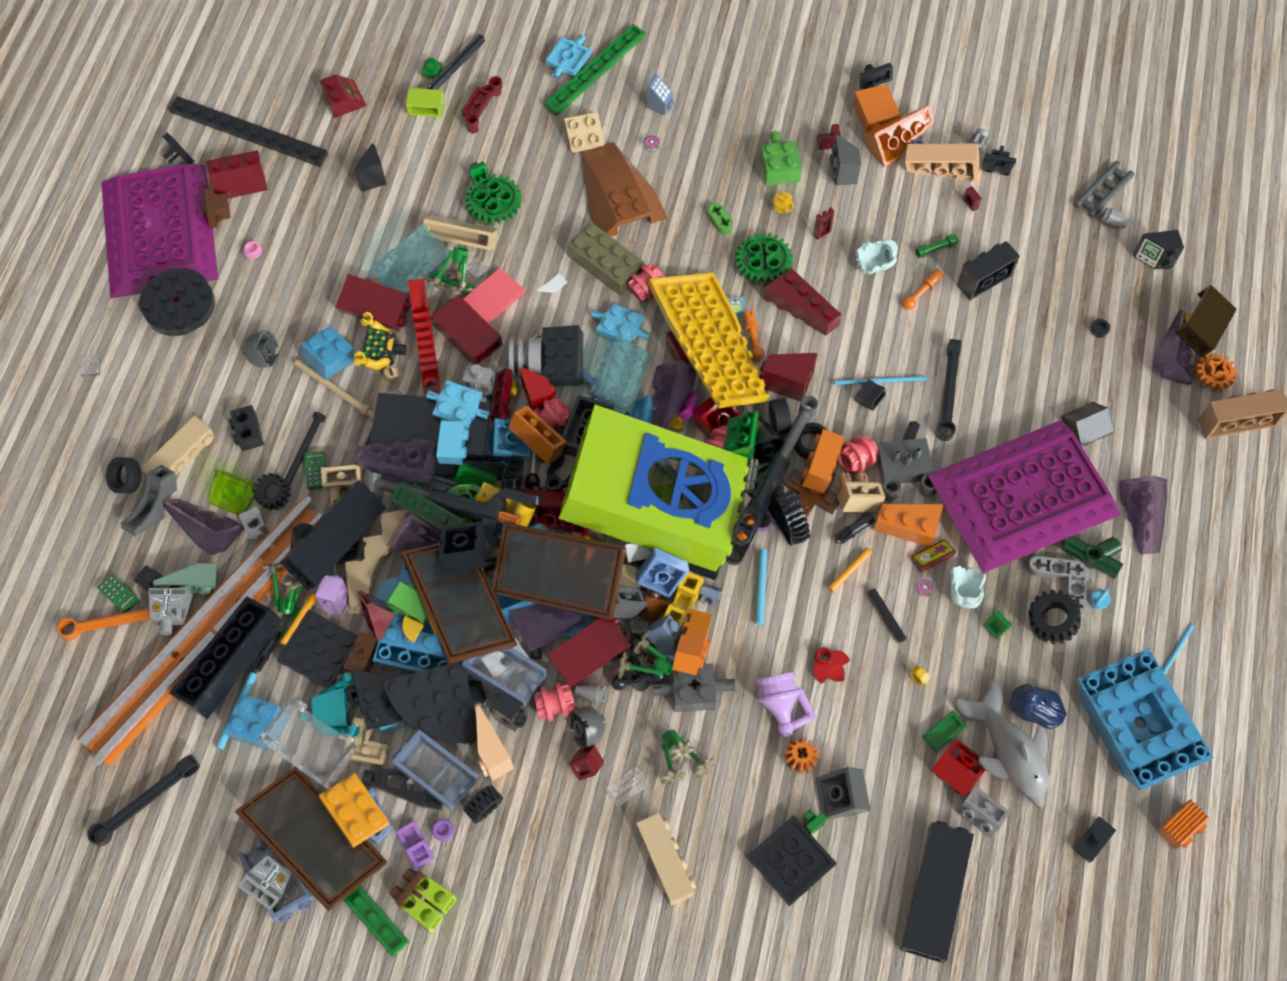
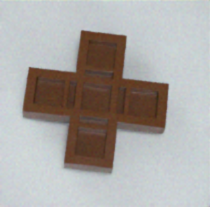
M794 468L785 480L784 486L798 494L797 497L800 499L806 518L816 505L833 515L840 505L837 498L838 494L828 489V487L823 494L802 486L804 481L801 478L802 472ZM834 471L832 472V475H831L832 479H831L830 484H831L832 481L835 479L836 474H837V473L834 472Z

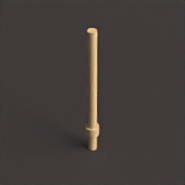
M299 359L294 362L296 367L356 407L359 413L365 417L369 416L374 420L375 412L368 404L361 403L328 379L324 380L314 369Z

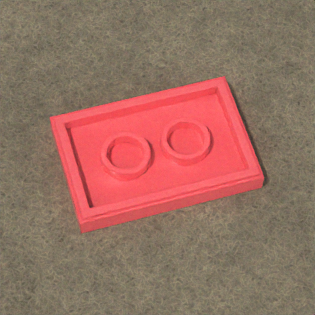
M499 268L468 294L464 300L489 324L523 295L525 289Z

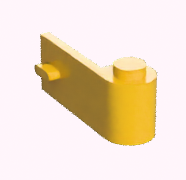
M484 482L476 500L487 502L501 489ZM507 499L506 512L521 516V523L519 525L528 527L536 510L535 506Z

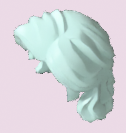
M885 239L873 243L862 242L861 247L856 250V260L859 262L857 266L863 270V273L868 274L889 269L897 261V244L892 240Z
M959 565L949 570L951 577L950 596L952 601L963 608L977 607L984 597L983 584L987 578L986 575L981 574L979 569L975 570L973 568L971 570L968 567L966 570L965 567Z

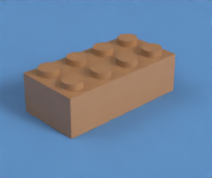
M1270 389L1258 394L1252 392L1241 397L1235 395L1224 400L1214 399L1209 402V405L1203 411L1198 421L1205 439L1276 427L1287 415V398L1283 389Z

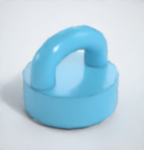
M1097 589L1090 596L1091 605L1099 610L1105 609L1111 602V596L1107 589Z

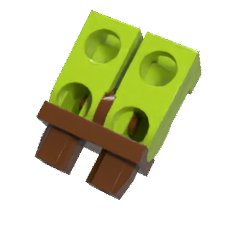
M408 868L402 878L409 885L405 890L396 885L391 890L390 895L396 901L395 903L398 907L432 933L443 919V916L426 902L428 901L446 915L457 898L453 893L421 871L416 872Z

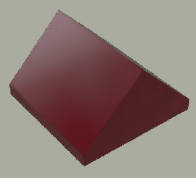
M358 591L367 626L377 641L381 640L395 613L387 607L385 601L363 591Z

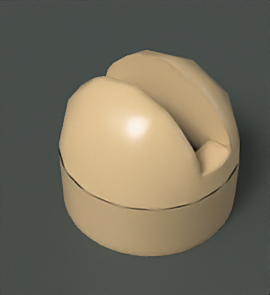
M392 365L385 367L383 371L384 378L390 382L395 381L399 377L397 368ZM392 370L394 375L390 376L389 371Z

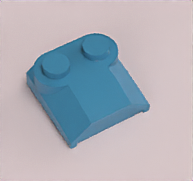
M495 418L491 431L492 456L530 459V448L508 428L511 420Z

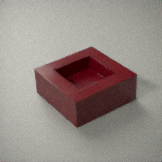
M971 186L966 188L963 200L973 212L979 209L982 198Z

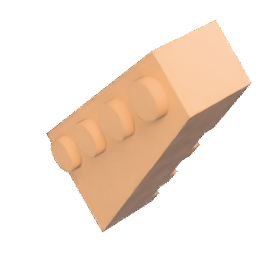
M907 144L905 158L907 172L925 175L935 173L939 177L950 175L956 176L958 180L970 178L972 182H978L980 168L978 144Z

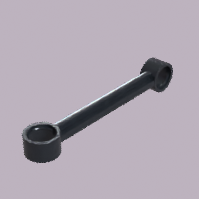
M949 339L947 347V366L941 421L935 430L936 437L941 441L951 440L956 431L952 418L958 359L961 349V340ZM942 426L949 427L952 434L944 435L940 432L939 428Z
M193 755L182 758L176 764L174 770L108 821L93 824L87 832L88 840L97 846L107 845L111 841L115 830L182 778L190 777L200 768L198 761ZM104 827L106 829L105 837L101 841H95L94 834L96 830Z

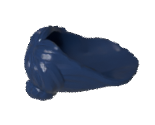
M1030 684L1020 685L1012 691L1009 706L1024 721L1039 724L1046 729H1054L1065 720L1067 716L1061 697L1055 691L1033 687Z

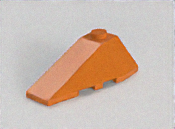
M927 105L864 133L869 151L882 166H887L898 160L907 149V144H913L912 141L921 136L934 123L930 106Z

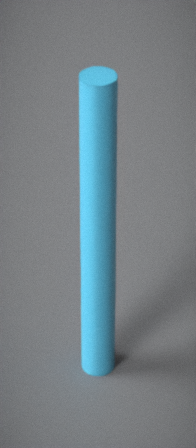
M765 549L759 550L756 625H763L767 560V550Z
M249 673L240 694L249 695L257 674ZM233 710L216 745V748L220 750L224 749L229 738L224 731Z

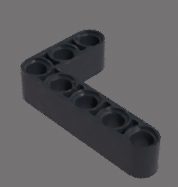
M431 454L432 475L441 477L456 476L460 465L441 464L438 462L437 454ZM484 455V458L467 456L463 458V463L497 477L496 480L502 481L501 490L509 488L520 491L524 480V459Z

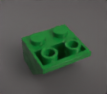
M757 411L729 418L724 450L747 457L748 460L753 459L758 429Z

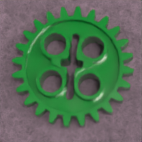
M486 174V179L480 176L479 182L474 180V186L469 185V190H466L465 205L468 213L472 214L473 219L477 217L478 222L484 220L486 225L488 221H491V224L494 225V222L497 221L500 225L501 220L508 222L507 217L513 219V213L518 214V209L521 208L522 202L521 190H519L518 185H515L514 180L509 182L508 176L503 179L502 174L498 178L493 174L490 178Z
M764 232L761 233V236L754 233V238L748 235L747 240L743 239L742 244H738V250L735 252L736 268L739 269V274L744 273V279L750 277V283L756 280L757 285L760 281H763L764 286H766L767 281L773 282L774 279H777L792 267L793 255H791L792 249H788L789 244H783L784 239L778 241V235L772 238L771 233L767 236L764 235ZM762 246L765 247L766 271H763Z

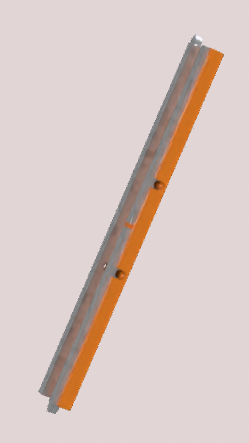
M306 497L302 501L299 500L167 641L168 644L164 649L161 648L81 733L77 740L96 755L92 761L95 766H99L103 762L110 766L173 698L169 692L246 596L260 603L274 588L270 568L262 569L261 566L279 563L290 551L293 527L300 523L314 525L321 518L322 514H317L309 508L312 504L311 497ZM278 567V582L280 578H283L288 573L284 567Z

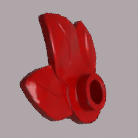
M826 647L817 649L814 654L816 664L813 668L816 680L821 684L827 678L835 682H843L845 679L843 665L850 661L849 657L840 650L831 651ZM825 655L827 660H821L820 656Z

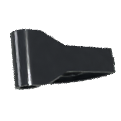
M767 466L758 470L755 490ZM782 479L768 507V511L789 545L792 546L809 539L810 529L800 499H798L794 490L787 493L784 492V480ZM747 493V494H748V496H749L750 498H752V496H753L754 493H752V494H751V493Z

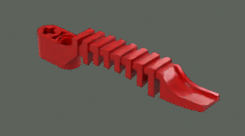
M424 278L409 280L408 287L412 315L415 322L414 327L419 349L420 369L423 375V394L426 397L428 394L427 389L431 385L437 387L433 392L437 394L441 392L438 363Z

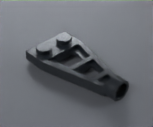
M422 765L406 768L416 776L425 777V783L430 785V782L438 776L444 767ZM450 768L436 782V786L432 787L439 794L447 787ZM398 769L364 770L362 783L365 787L376 788L421 808L442 811L443 804L425 790L420 795L408 791L407 783L409 778ZM389 776H402L401 788L388 787L386 785L387 778Z

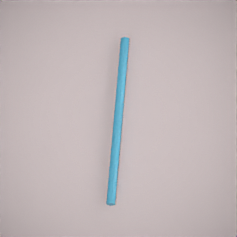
M927 376L873 378L870 380L874 383L927 381ZM868 379L834 380V385L865 384Z
M1189 624L1163 667L1162 671L1164 674L1167 673L1194 628L1192 624Z

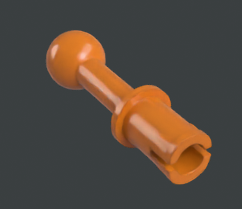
M935 269L927 278H923V284L911 296H906L902 299V307L906 310H912L916 306V300L928 289L933 290L934 285L944 274L939 269Z
M746 310L742 314L746 325L744 329L750 335L752 359L760 361L764 358L765 353L759 347L756 333L759 325L756 324L754 310Z

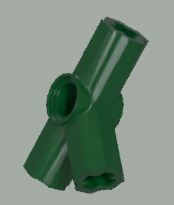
M1072 535L1068 537L1061 549L1081 560L1087 568H1095L1113 579L1116 578L1123 566V563L1112 558L1122 552L1121 543L1114 537L1097 545H1089ZM1089 554L1095 556L1096 559H1092Z

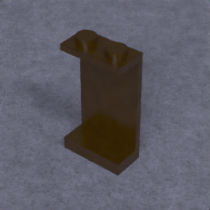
M1212 285L1198 292L1197 295L1201 300L1187 323L1178 327L1175 331L1200 357L1205 356L1216 348L1237 310Z

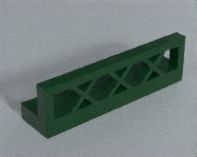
M401 483L398 484L390 498L394 503L440 530L442 527L466 523L465 520Z

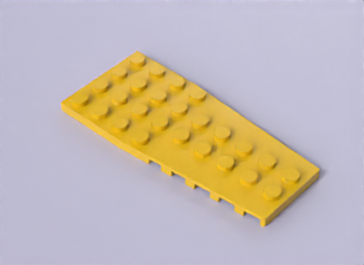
M704 273L649 279L648 285L668 326L717 407L724 408L767 402L770 395L766 394L764 390L765 383L758 376V366L753 364V355L746 347V338L742 337L740 333L742 329L715 274Z

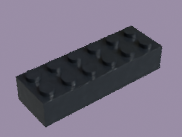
M246 596L169 694L183 706L208 719L284 621L271 608Z

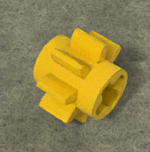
M787 192L776 194L772 201V204L775 205L773 210L779 214L789 213L794 206V202L791 200L793 196Z

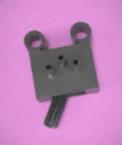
M916 421L909 422L902 441L877 444V463L885 495L884 500L893 501L897 498L901 488L900 483L921 481L918 490L924 497H931L936 491L927 475L934 472L927 438L915 439L920 428V424ZM887 488H893L895 491H889Z

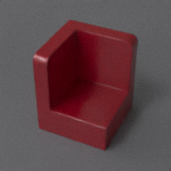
M832 124L830 133L817 135L819 150L832 149L835 137L841 136L839 124Z
M595 745L578 750L569 765L578 780H583L596 776L604 760Z

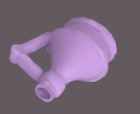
M793 672L756 680V684L759 686L757 701L762 703L775 716L779 724L777 726L778 732L782 738L793 736L794 729L815 720L817 717L803 689L797 688L793 679L795 677ZM798 697L806 715L791 722L792 707Z

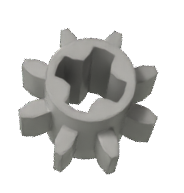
M977 127L976 131H971L969 139L972 140V144H978V148L982 149L984 145L988 146L991 137H988V131Z

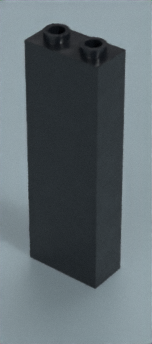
M360 480L356 481L345 490L279 563L307 590L314 588L386 507L368 489L366 484Z
M942 821L930 824L901 951L942 964L947 961L974 834L969 833L968 829L956 827L955 829Z

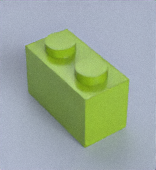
M409 88L406 101L408 115L442 118L445 103L443 90Z

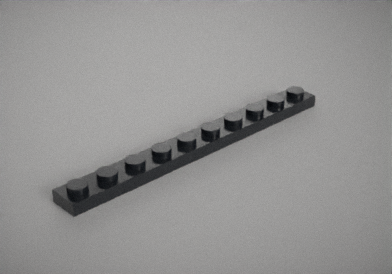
M178 96L169 108L172 114L318 167L322 165L328 155L327 150Z

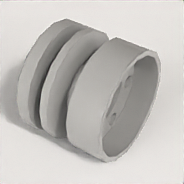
M510 337L507 348V366L510 370H513L512 376H516L517 368L519 369V376H521V368H528V370L541 375L542 337H530L528 346L524 345L523 337L519 338L518 346L516 345V338Z

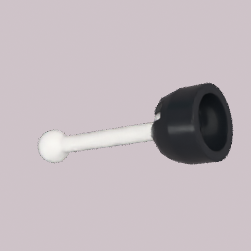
M531 449V473L525 478V487L528 489L533 485L540 486V478L535 474L536 453Z

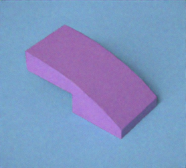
M415 821L396 831L416 869L435 858Z

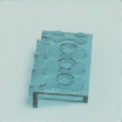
M423 224L418 226L410 236L404 238L397 247L390 250L384 258L377 261L371 268V271L384 286L409 294L408 281L423 279L427 275L431 276L443 266L448 257L449 250L430 228Z
M616 335L612 341L609 340L604 348L606 354L600 359V370L596 371L593 378L595 383L591 385L588 394L590 395L589 398L612 404L614 409L628 416L633 408L652 353Z

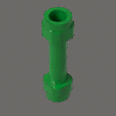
M956 234L948 235L945 240L928 246L925 244L920 245L915 249L918 258L926 257L929 252L946 246L949 248L954 247L959 243Z
M434 270L431 274V278H434L435 275L437 276L439 271ZM443 274L440 277V283L459 286L457 280L450 279ZM465 281L466 287L474 288L473 284ZM464 290L461 291V293H464V294H470V293L472 292V291H468V292H467V291H464Z

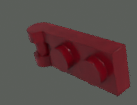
M508 368L496 373L491 408L492 421L495 418L507 419L510 417L508 403L510 401L513 370Z

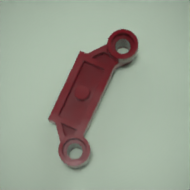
M493 76L489 79L488 85L476 87L462 109V116H465L466 126L470 133L475 134L478 132L479 117L491 98L502 94L503 84L500 77Z

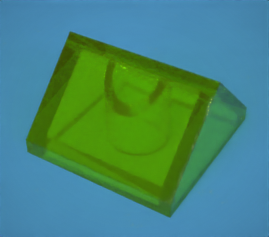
M216 468L209 504L239 515L247 511L253 502V495L255 494L252 490L255 487L249 480Z

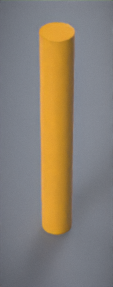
M866 548L828 586V589L834 592L872 554V551Z
M311 592L281 639L280 644L287 645L306 613L315 603L316 593Z

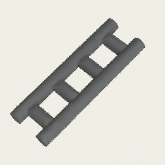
M1115 161L1074 202V207L1079 208L1083 205L1090 210L1088 216L1093 218L1134 176V172L1130 170L1124 173L1118 169L1120 163ZM1112 173L1121 179L1117 184L1108 179ZM1102 184L1111 189L1106 195L1098 190ZM1091 195L1100 199L1096 205L1087 200Z

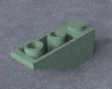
M193 564L154 580L153 586L154 588H187L190 593L210 595L217 588V564Z

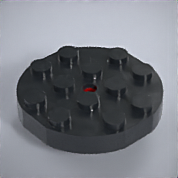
M175 268L169 269L150 279L141 292L139 307L149 326L154 331L167 336H181L202 327L209 320L215 308V295L202 274L191 269Z

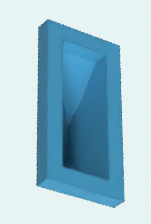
M647 395L634 399L629 416L650 424L657 423L651 397Z

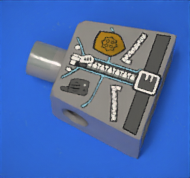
M478 364L466 365L462 386L482 392L483 396H486L487 399H493L496 375L491 368L481 367Z
M149 588L150 619L155 625H160V634L171 635L173 625H183L185 623L192 600V594L187 588Z
M266 856L245 875L237 887L271 911L280 900L291 873L284 868L285 865L278 857L273 860Z

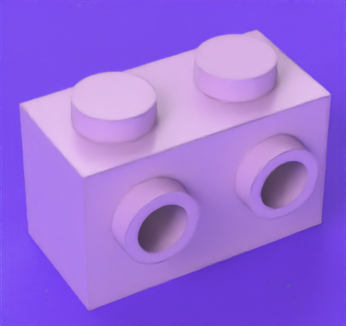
M326 575L322 579L315 597L322 610L341 616L344 607H347L349 604L348 590L341 577Z

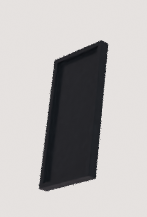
M378 393L369 444L370 448L437 454L442 419L432 415L436 401L424 396ZM480 401L479 409L488 411L489 416H487V419L476 416L469 426L468 441L465 440L464 446L467 447V457L484 458L491 402Z

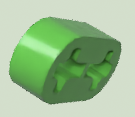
M711 204L708 207V217L715 228L722 234L731 232L733 221L721 204Z

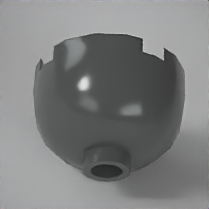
M270 331L254 332L246 339L243 352L252 365L262 368L274 366L279 358V353L275 355V348H278V343Z
M590 706L572 709L573 711L569 712L568 720L570 730L574 729L577 737H573L577 745L584 749L597 744L604 734V727L606 726L605 717Z

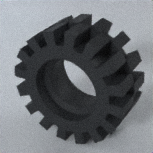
M268 473V476L264 474L262 475L263 479L258 478L257 481L259 483H254L253 486L256 489L252 490L255 494L253 497L258 504L269 510L279 509L278 506H285L283 502L288 503L289 500L286 498L291 496L288 492L291 491V488L284 478L275 473ZM271 485H276L278 487L276 496L267 498V488Z
M488 785L481 792L476 793L477 795L473 796L463 809L476 824L487 818L503 800V797L493 785Z

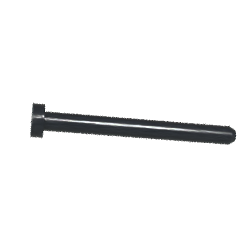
M319 412L313 413L312 418L314 420L285 477V481L289 483L288 486L291 485L320 423H323L326 419V416Z

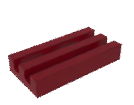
M832 207L828 208V213L825 210L822 212V216L820 213L816 215L813 233L816 240L831 233L835 213Z

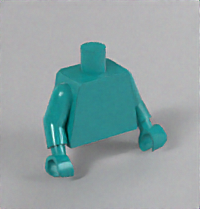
M344 673L342 679L311 699L312 709L301 710L302 722L313 721L316 730L323 735L336 738L358 737L360 726H350L348 696L345 691L346 685H354L352 675Z

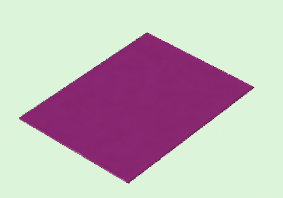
M183 164L119 175L101 182L111 298L139 294L151 278L169 269H191L202 274L206 281L218 280L213 228H210L207 214L204 215L203 204H206L204 189H208L206 165Z
M1063 420L927 474L982 573L1120 516L1111 493L1076 436Z

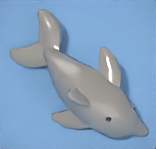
M991 679L989 681L987 691L980 701H969L960 697H954L955 708L961 716L969 720L985 721L998 759L980 756L978 761L983 768L998 778L1009 779L1021 793L1029 796L1035 805L1043 807L1045 804V793L1050 784L1049 773L1044 762L1048 753V738L1044 728L1038 727L1033 740H1031L1017 725L1001 716L999 713L1003 703V692L999 682Z

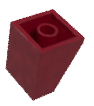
M818 354L769 355L767 361L763 360L760 368L759 378L760 380L763 379L765 383L764 389L801 402L813 377Z

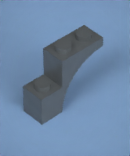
M163 465L146 473L147 482L141 501L135 510L125 520L120 522L121 529L133 536H137L165 518L163 499L177 491L175 472Z

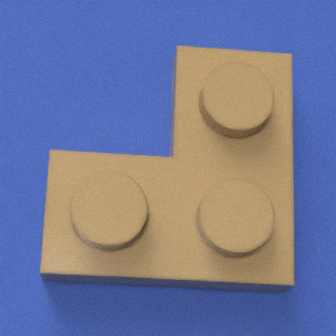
M354 717L352 725L360 726V732L358 737L348 736L342 757L348 760L384 767L389 746L370 741L373 729L366 730L363 719Z

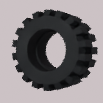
M1050 590L1049 594L1044 591L1041 597L1037 595L1035 602H1031V609H1029L1028 613L1032 631L1035 632L1038 638L1041 637L1042 641L1046 643L1050 641L1051 644H1055V642L1059 641L1060 644H1063L1066 639L1070 641L1072 635L1076 636L1081 626V613L1077 601L1072 599L1070 594L1064 595L1061 590L1058 593H1055V590ZM1053 608L1061 609L1067 614V619L1061 625L1051 626L1043 621L1045 612Z

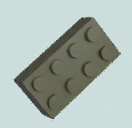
M592 222L567 244L568 257L619 296L629 289L627 283L631 280L630 275L633 273L639 275L641 273L640 267L644 264L643 260Z

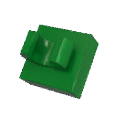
M428 57L421 71L422 77L434 79L442 70V62H437L435 58Z
M483 161L480 163L474 162L468 168L473 184L474 180L480 181V176L486 179V174L489 175L486 164Z
M999 610L983 624L996 639L1000 638L1012 626L1011 622Z
M810 809L802 817L808 824L806 829L811 835L818 831L827 821V817L823 813L816 817Z

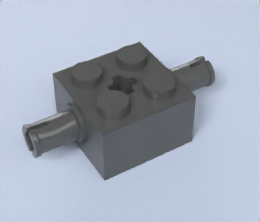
M713 663L704 664L703 669H698L697 675L672 670L673 680L671 682L653 683L654 696L672 695L674 697L675 712L716 710L717 692H735L734 678L721 680L714 678Z

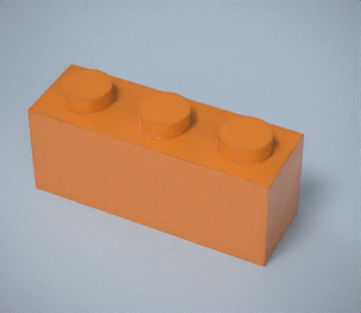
M528 406L514 412L508 428L547 464L561 457L567 443L566 440Z

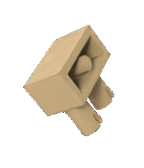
M361 465L321 468L322 487L330 493V507L341 496V490L347 489L358 480L363 481L364 467Z
M841 473L838 476L842 488L837 498L842 512H878L885 499L880 483H870L865 473L864 475L861 473L856 476L857 482L851 481L849 473Z

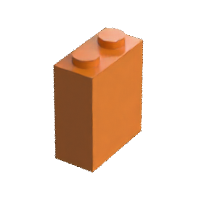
M887 84L855 91L853 104L865 132L901 117Z

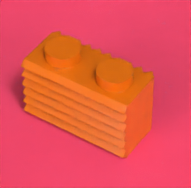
M1190 799L1160 826L1157 831L1175 849L1180 846L1186 848L1193 841L1191 836L1195 832L1199 835L1207 827L1205 822L1209 819V816Z

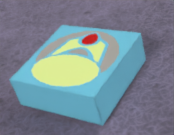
M744 297L727 298L736 316H743L742 313L745 311Z

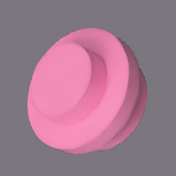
M254 241L248 242L244 247V254L247 258L255 259L262 253L261 246Z

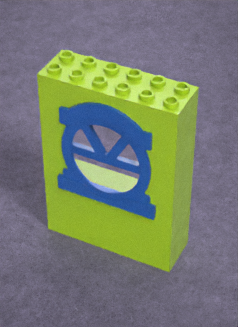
M594 405L583 431L559 519L650 550L657 548L688 563L716 572L720 565H724L726 556H730L733 549L731 540L735 529L734 524L737 523L740 515L737 510L740 508L743 497L740 495L746 485V482L743 480L749 470V466H747L748 458ZM663 458L680 462L670 505L661 501L653 493L648 483L649 468L653 463ZM688 465L701 469L705 473V475L685 477ZM710 483V499L704 504L686 486ZM681 493L697 508L690 510L678 509Z

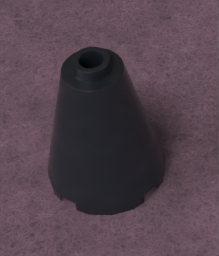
M758 415V429L753 459H758L759 464L770 462L772 456L780 451L784 439Z

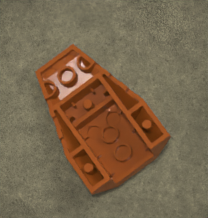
M614 142L582 152L589 213L597 227L612 237L618 235V226L645 217H648L651 224L667 219V215L653 187Z

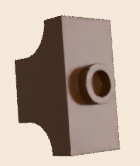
M211 188L204 189L206 203L203 204L204 215L207 214L210 228H217L221 220L231 218L228 198L226 194L213 193Z
M640 590L647 606L637 616L643 620L655 622L659 620L661 614L673 602L656 591L649 590V592Z
M360 632L343 669L350 673L352 671L371 672L375 663L372 660L379 640L377 641L374 636Z

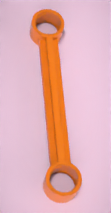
M148 607L78 622L72 618H65L58 623L57 632L63 639L71 641L83 632L150 619V609ZM69 624H74L73 632L64 635V628Z

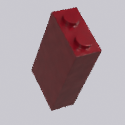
M348 274L335 308L342 313L360 319L364 318L365 320L367 318L363 317V314L369 312L373 316L372 321L376 320L385 327L400 332L401 327L403 328L406 323L405 316L407 311L411 309L410 295Z
M460 295L451 298L443 307L435 310L431 315L433 326L473 365L481 363L503 345L501 335Z
M600 617L548 654L571 688L577 686V684L632 647L629 643L632 639L626 631L621 632L618 627L621 623L617 618L613 617V620Z

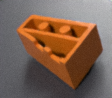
M825 429L822 430L820 435H816L813 445L816 446L815 450L810 451L807 462H810L809 467L804 468L801 476L804 479L802 486L824 494L831 482V475L836 467L844 436Z
M882 504L874 531L930 547L936 533L943 504Z
M692 609L688 610L687 620L684 623L685 629L678 643L672 670L697 675L698 669H703L711 642L707 638L712 614Z

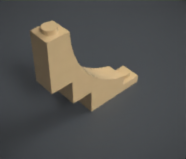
M408 510L380 514L382 535L363 538V542L366 543V547H364L365 559L363 561L345 562L349 606L353 613L363 614L357 592L363 591L373 596L375 582L384 563L404 542L422 533V522L428 523L427 521Z

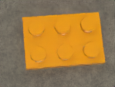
M356 773L319 795L320 801L352 848L389 825L388 819Z

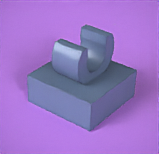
M704 583L700 594H703L701 603H704L705 599L709 597L712 599L711 606L713 607L717 599L721 597L723 589Z

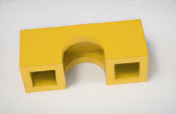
M688 572L678 585L675 599L672 605L669 604L663 617L670 614L683 630L688 610L693 609L704 583V578Z

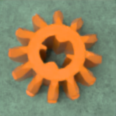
M804 737L801 738L800 743L797 739H793V745L788 743L786 746L787 751H784V756L788 757L785 763H792L791 771L797 767L799 774L802 773L803 768L810 772L811 767H816L817 765L815 760L819 759V755L816 754L818 747H811L812 740L805 743ZM801 752L805 754L802 759L798 757V754H801Z

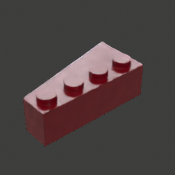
M792 268L788 269L764 289L763 299L765 301H771L776 304L777 308L788 311L794 318H800L808 326L825 336L840 324L841 313Z
M520 489L522 492L544 498L542 505L535 506L536 510L530 523H541L550 529L556 527L565 530V533H582L589 537L591 529L559 519L566 492Z

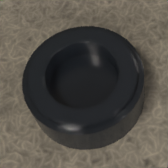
M1096 319L1093 321L1090 331L1095 337L1103 338L1110 331V324L1104 319Z

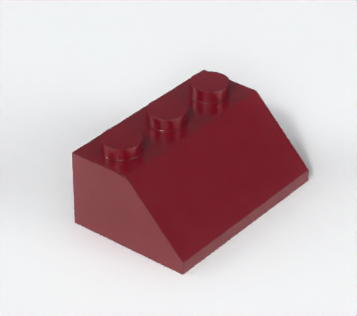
M258 150L206 161L208 175L215 194H226L229 199L268 190L264 167Z

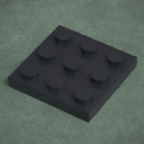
M308 610L278 657L277 662L318 685L328 688L335 683L342 672L358 635Z
M794 815L746 857L789 907L837 865L835 860Z

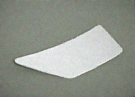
M558 273L549 282L538 288L537 291L556 293L567 284V280Z

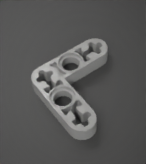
M1043 556L1033 557L1028 563V571L1035 576L1066 580V594H1070L1072 599H1078L1077 605L1082 615L1086 609L1087 568L1085 564L1074 560ZM1036 562L1040 566V569H1036V566L1034 565ZM1052 565H1060L1062 572L1057 573L1053 571ZM1075 567L1080 571L1079 575L1074 571ZM1078 585L1081 588V593H1074L1071 586Z

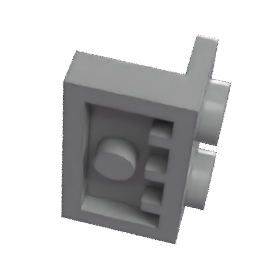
M975 786L957 810V813L988 837L992 838L1010 814V811Z

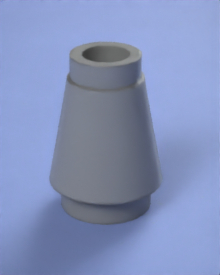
M1107 207L1100 219L1104 221V224L1125 228L1129 222L1128 218L1113 207Z
M577 684L575 696L596 704L599 702L603 703L606 697V687L602 686V684Z

